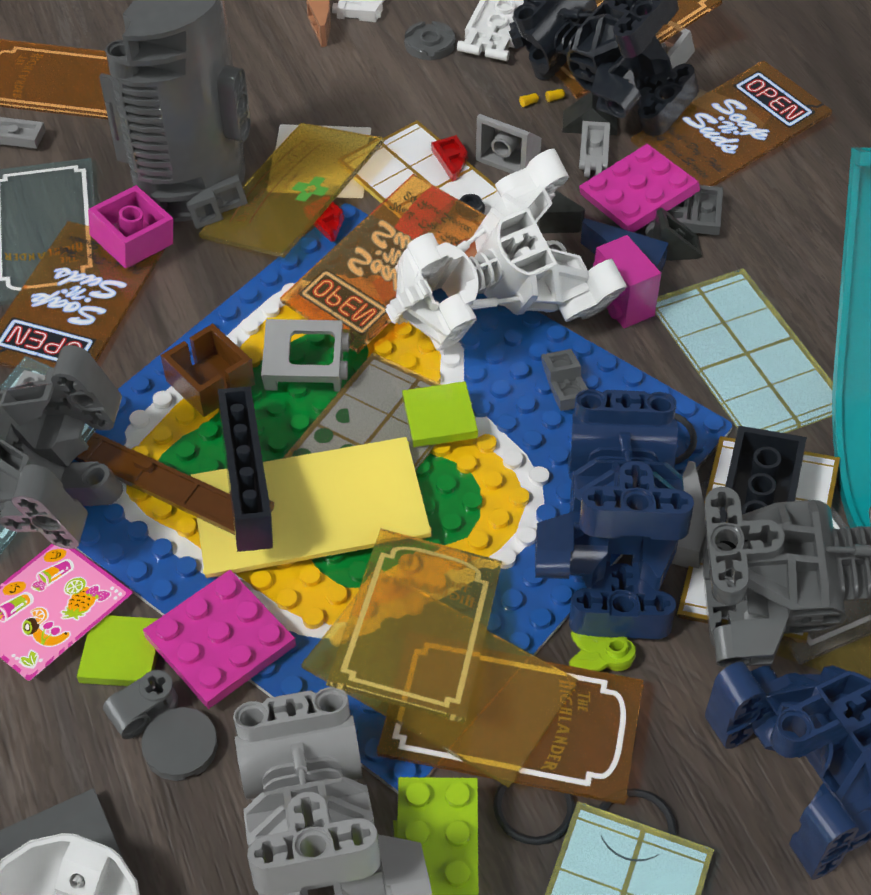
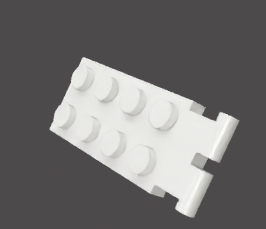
M480 0L465 28L466 39L458 41L457 51L480 55L481 52H485V57L508 61L510 55L508 48H514L509 34L511 30L509 24L514 22L512 16L515 9L522 5L524 1Z

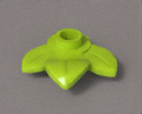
M571 632L573 642L581 649L569 661V666L576 670L596 673L608 668L612 671H623L632 665L636 657L635 645L627 637H596Z

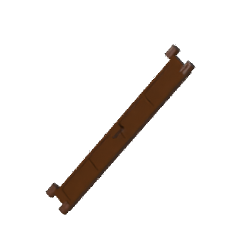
M88 430L82 437L89 446L88 450L79 454L74 460L78 462L98 461L101 464H105L119 481L235 535L230 494L91 430ZM269 500L270 510L272 512L274 509V502Z

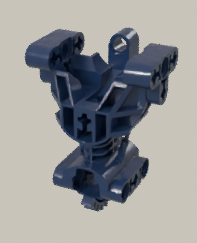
M587 389L580 391L576 395L575 409L572 416V447L568 459V474L572 480L570 510L567 514L537 523L535 578L569 579L570 575L583 577L587 588L575 591L570 605L569 626L577 634L596 637L662 639L667 637L672 631L676 602L670 594L659 590L677 552L678 540L685 538L689 534L694 500L689 493L684 491L683 476L674 469L678 434L677 420H674L677 402L668 393L654 392L648 394L645 391L605 390L600 392ZM611 554L631 555V566L624 563H616L610 566Z
M736 662L723 669L715 678L705 712L706 720L726 749L734 748L745 742L754 732L765 749L776 751L785 758L806 757L823 781L813 800L801 815L799 831L792 835L789 846L812 880L821 878L838 867L846 853L871 841V678L834 665L823 667L821 674H798L795 672L785 674L779 678L769 665L750 671L744 662Z

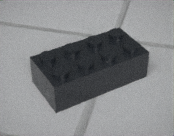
M738 426L725 487L733 489L738 494L742 515L777 502L795 501L807 437ZM725 507L720 508V523L727 521ZM730 541L720 542L729 545L732 549L736 548Z

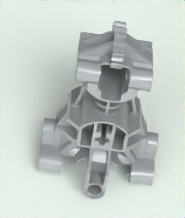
M327 687L317 693L311 690L267 698L263 703L249 701L237 707L233 716L237 734L235 737L237 758L246 800H252L247 807L243 808L248 844L247 857L253 885L258 895H308V890L332 885L335 895H432L421 843L379 835L377 833L367 785L357 782L359 778H362L361 761L353 715H350L349 700L345 691L337 687Z

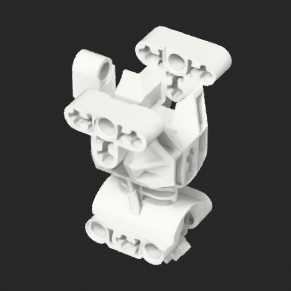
M553 148L538 154L529 162L526 168L505 176L495 184L501 198L486 215L474 236L468 241H463L457 247L447 242L439 245L433 233L421 235L411 241L395 266L397 272L396 298L386 305L387 308L385 310L393 324L398 323L399 325L403 322H409L430 337L436 351H440L461 340L474 324L477 318L473 309L501 305L508 308L515 315L524 314L526 311H544L547 313L560 310L566 322L580 316L584 320L604 310L627 288V285L613 259L605 260L588 271L580 255L567 253L566 248L559 241H545L536 223L552 205V199L555 197L554 192L558 187L563 186L569 178L556 150ZM475 241L477 254L475 257H468L464 252ZM442 288L449 297L441 303L435 302L432 296V291ZM477 293H483L487 297L475 300Z

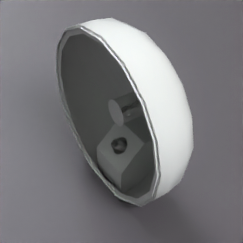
M61 833L30 840L0 860V895H140L136 878L115 850L76 834Z

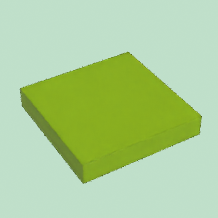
M466 381L402 390L413 448L478 438V428Z
M110 615L103 618L87 633L77 674L78 682L84 684L129 686L146 673L155 670L158 652L145 638L143 629L158 618Z

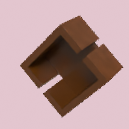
M213 323L190 337L194 365H192L189 347L185 341L160 355L166 381L203 417L219 408L218 389L252 387L255 385L252 359Z

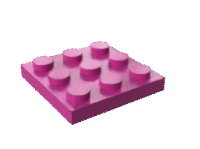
M646 144L580 185L579 189L585 199L622 229L635 232L656 219L658 209L661 207L666 211L672 209L700 191L699 181L649 144Z
M231 570L143 629L144 636L208 710L296 646L294 636Z

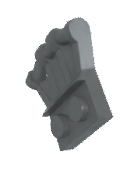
M699 185L700 191L676 205L678 207H673L667 211L694 233L719 235L723 187ZM655 219L646 224L645 233L647 237L653 238Z

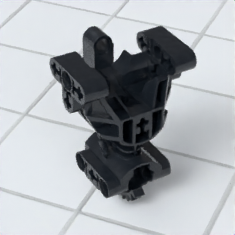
M523 0L524 3L518 6L513 13L512 18L514 22L509 24L511 40L515 49L525 46L529 52L528 58L536 78L546 80L553 77L567 62L577 82L585 90L591 91L593 95L598 96L597 110L618 118H625L634 106L638 105V116L643 133L649 138L659 137L658 135L660 134L663 135L699 93V85L694 67L684 63L672 69L669 56L655 36L664 24L667 25L678 12L679 5L677 0H604L598 7L595 0Z

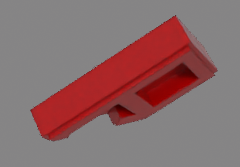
M457 135L431 142L432 152L451 181H456L468 160V151Z
M329 198L305 209L306 219L331 242L336 241L344 221L342 209Z

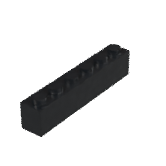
M251 386L218 389L220 423L237 552L273 548L272 517Z

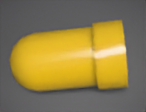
M563 89L546 91V100L552 102L562 99L565 96V91Z
M536 93L523 95L519 98L522 107L534 104L539 100V96Z

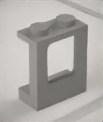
M266 319L261 372L264 389L278 390V382H326L334 384L335 392H341L342 380H347L348 361H343V352H349V333H344L342 320ZM294 334L333 335L335 337L333 362L330 365L291 364L289 362L291 337Z

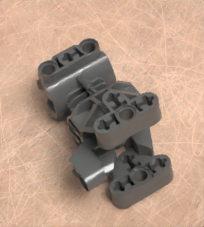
M73 345L63 346L55 368H50L47 371L44 381L27 382L5 390L0 388V525L15 532H40L53 545L65 549H74L79 546L88 512L83 506L112 504L120 498L123 492L122 483L105 464H101L98 461L72 462L79 454L88 450L89 446L81 438L85 423L94 429L111 430L114 427L122 400V395L90 353L81 347Z
M721 486L712 489L707 494L704 514L707 548L703 553V580L709 638L711 644L715 647L716 664L718 666L728 667L736 662H744L746 666L772 665L784 634L830 630L842 624L846 619L844 601L871 600V526L833 528L831 508L819 500L777 502L742 515L739 496L733 489ZM718 507H725L727 512L726 522L720 523ZM871 507L869 508L870 525H871ZM730 541L736 548L732 549L729 545L720 542ZM728 616V625H722V617Z

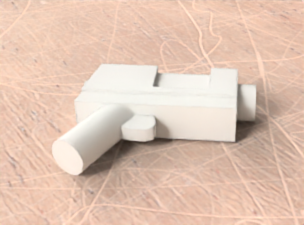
M339 0L338 3H333L332 13L337 14L338 19L349 17L359 18V21L376 22L381 17V12L383 11L382 3L385 0Z

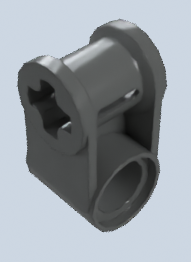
M152 670L128 687L111 695L105 701L103 711L123 739H131L145 731L148 724L157 715L168 709L176 708L178 695L173 688V682L169 674L162 670ZM153 681L155 686L152 687L150 682ZM165 699L167 701V705H164L163 703Z

